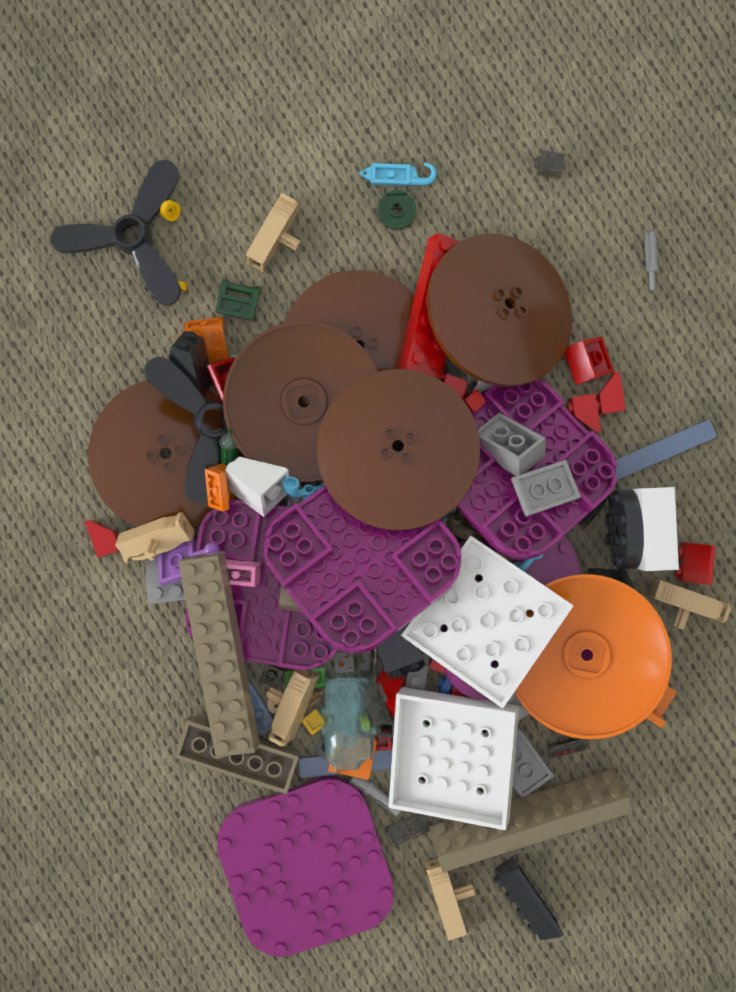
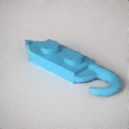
M372 163V166L359 172V175L370 181L371 185L426 186L434 182L437 172L432 164L424 163V166L431 170V175L428 178H418L416 169L411 165Z

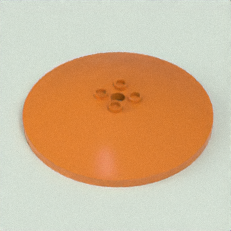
M590 574L571 575L544 585L572 604L573 607L515 690L516 697L537 721L549 729L569 737L603 739L619 735L634 728L645 720L657 707L668 686L671 674L672 652L670 640L657 611L636 590L622 582L605 576ZM527 610L526 616L531 618L534 616V612ZM584 649H589L593 652V657L590 660H584L581 657V652Z

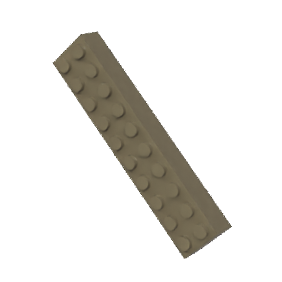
M219 551L185 556L178 562L215 756L255 753L260 741L225 552Z
M613 768L512 800L510 821L506 830L455 820H448L429 826L442 872H446L632 813L629 796Z

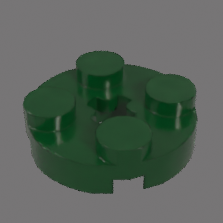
M389 191L378 204L379 219L389 229H405L412 224L415 218L416 203L405 191ZM396 205L399 206V209L403 210L398 215L392 212Z

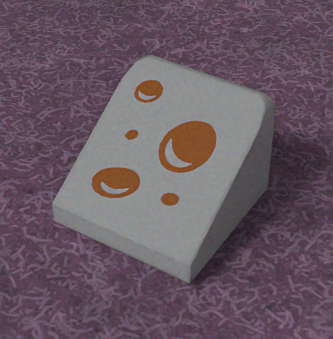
M336 652L334 655L335 673L355 671L353 653Z

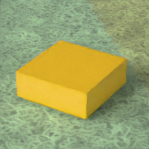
M317 708L302 719V723L312 736L328 724Z

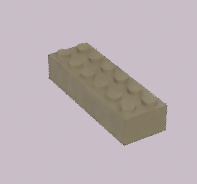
M190 716L186 720L174 758L287 794L300 751L286 746H279L276 743L259 738L260 744L255 753L216 757L209 721Z

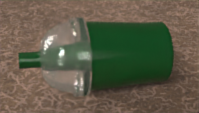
M228 429V433L223 434L219 440L221 462L225 465L237 459L238 444L236 443L238 437L231 435L232 429Z

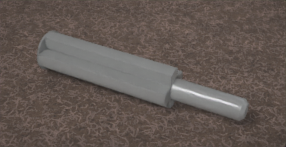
M656 232L645 233L646 272L649 273L650 291H655V272H658Z

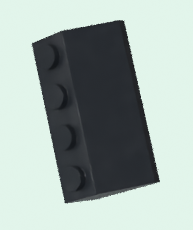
M514 856L494 869L496 873L495 880L500 887L504 886L506 888V896L511 903H516L518 914L522 919H527L529 922L527 926L533 935L537 934L540 940L558 938L564 935L556 917Z

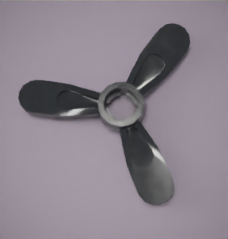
M168 160L156 161L151 166L140 187L131 214L118 218L113 226L96 224L59 226L51 234L50 241L52 246L61 253L88 252L116 246L125 254L134 256L142 279L159 304L165 306L175 304L180 298L181 287L165 261L151 248L153 236L149 224L159 214L163 202L169 200L178 183L179 172L177 167ZM131 226H139L141 235L134 243L126 244L122 238L126 229Z
M164 357L152 358L146 363L144 368V375L147 381L167 399L194 414V427L200 436L190 458L186 474L185 493L193 502H205L208 500L205 469L219 465V438L228 434L223 402L218 400L206 401L190 379L171 361ZM221 409L224 419L223 426L216 430H205L203 423V413L205 410Z

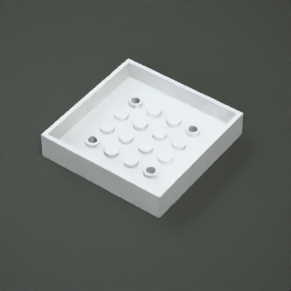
M470 536L461 549V568L453 587L415 617L401 636L503 709L573 605ZM477 575H482L483 580L481 582H476L475 577ZM532 610L534 616L531 618L527 617L526 611ZM442 625L448 626L447 632L441 631ZM493 660L498 661V668L491 666Z
M402 687L396 694L389 808L506 830L510 821L519 705L506 703L502 709L493 701ZM424 720H428L430 725L425 724ZM482 730H487L489 734L485 735ZM420 777H424L426 781H422ZM478 788H483L484 792H480Z

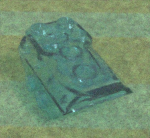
M334 678L324 680V705L321 707V714L325 725H322V737H325V761H329L334 770H358L365 760L372 759L374 735L378 733L377 723H374V715H377V705L373 702L370 679Z

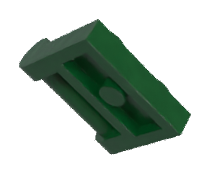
M223 279L215 312L254 321L261 287L239 285ZM227 290L250 294L252 299L227 295L226 293Z

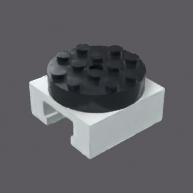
M675 487L614 490L612 494H609L608 514H605V525L608 526V533H606L605 539L606 544L610 545L612 565H615L618 569H638L643 571L679 570Z

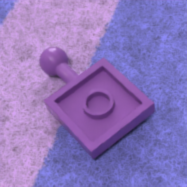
M192 539V541H185L172 550L158 554L159 584L166 586L182 580L178 561L185 556L219 552V546L216 543L210 542L205 545L204 549L196 551V540Z

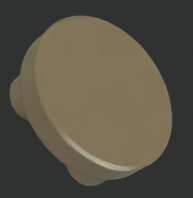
M460 511L449 515L447 526L455 535L466 540L470 536L477 540L483 537Z

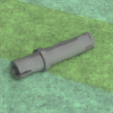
M353 776L350 778L349 783L358 788L364 796L372 798L395 816L401 812V810L389 808V796L374 786L372 781Z

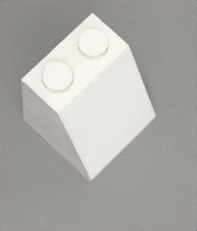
M238 457L235 461L230 462L225 469L229 491L263 517L288 495L282 488L283 480L289 477V471L285 467Z

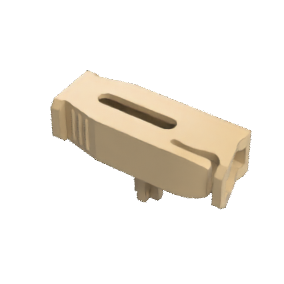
M281 193L246 253L247 264L264 272L267 263L274 256L280 243L294 251L299 248L301 241L287 234L300 209L296 200ZM253 260L260 263L261 265H256L255 263H253Z
M181 512L177 516L163 517L120 533L115 546L120 550L124 563H130L131 559L143 560L149 558L151 561L154 560L155 555L172 550L185 541H192L194 529Z
M653 579L648 593L650 598L679 607L673 626L683 630L685 629L690 612L725 623L731 610L730 604L658 579ZM722 608H725L726 610L724 616L722 617L720 616Z
M296 669L284 693L274 687H270L266 694L267 697L280 704L272 723V731L268 736L270 741L279 746H285L296 737L314 692L317 679L319 678L318 673L310 669ZM275 734L283 739L281 741L276 739Z
M438 858L425 862L426 871L448 941L467 935L458 900L475 895L472 883L453 889L448 871L442 872Z

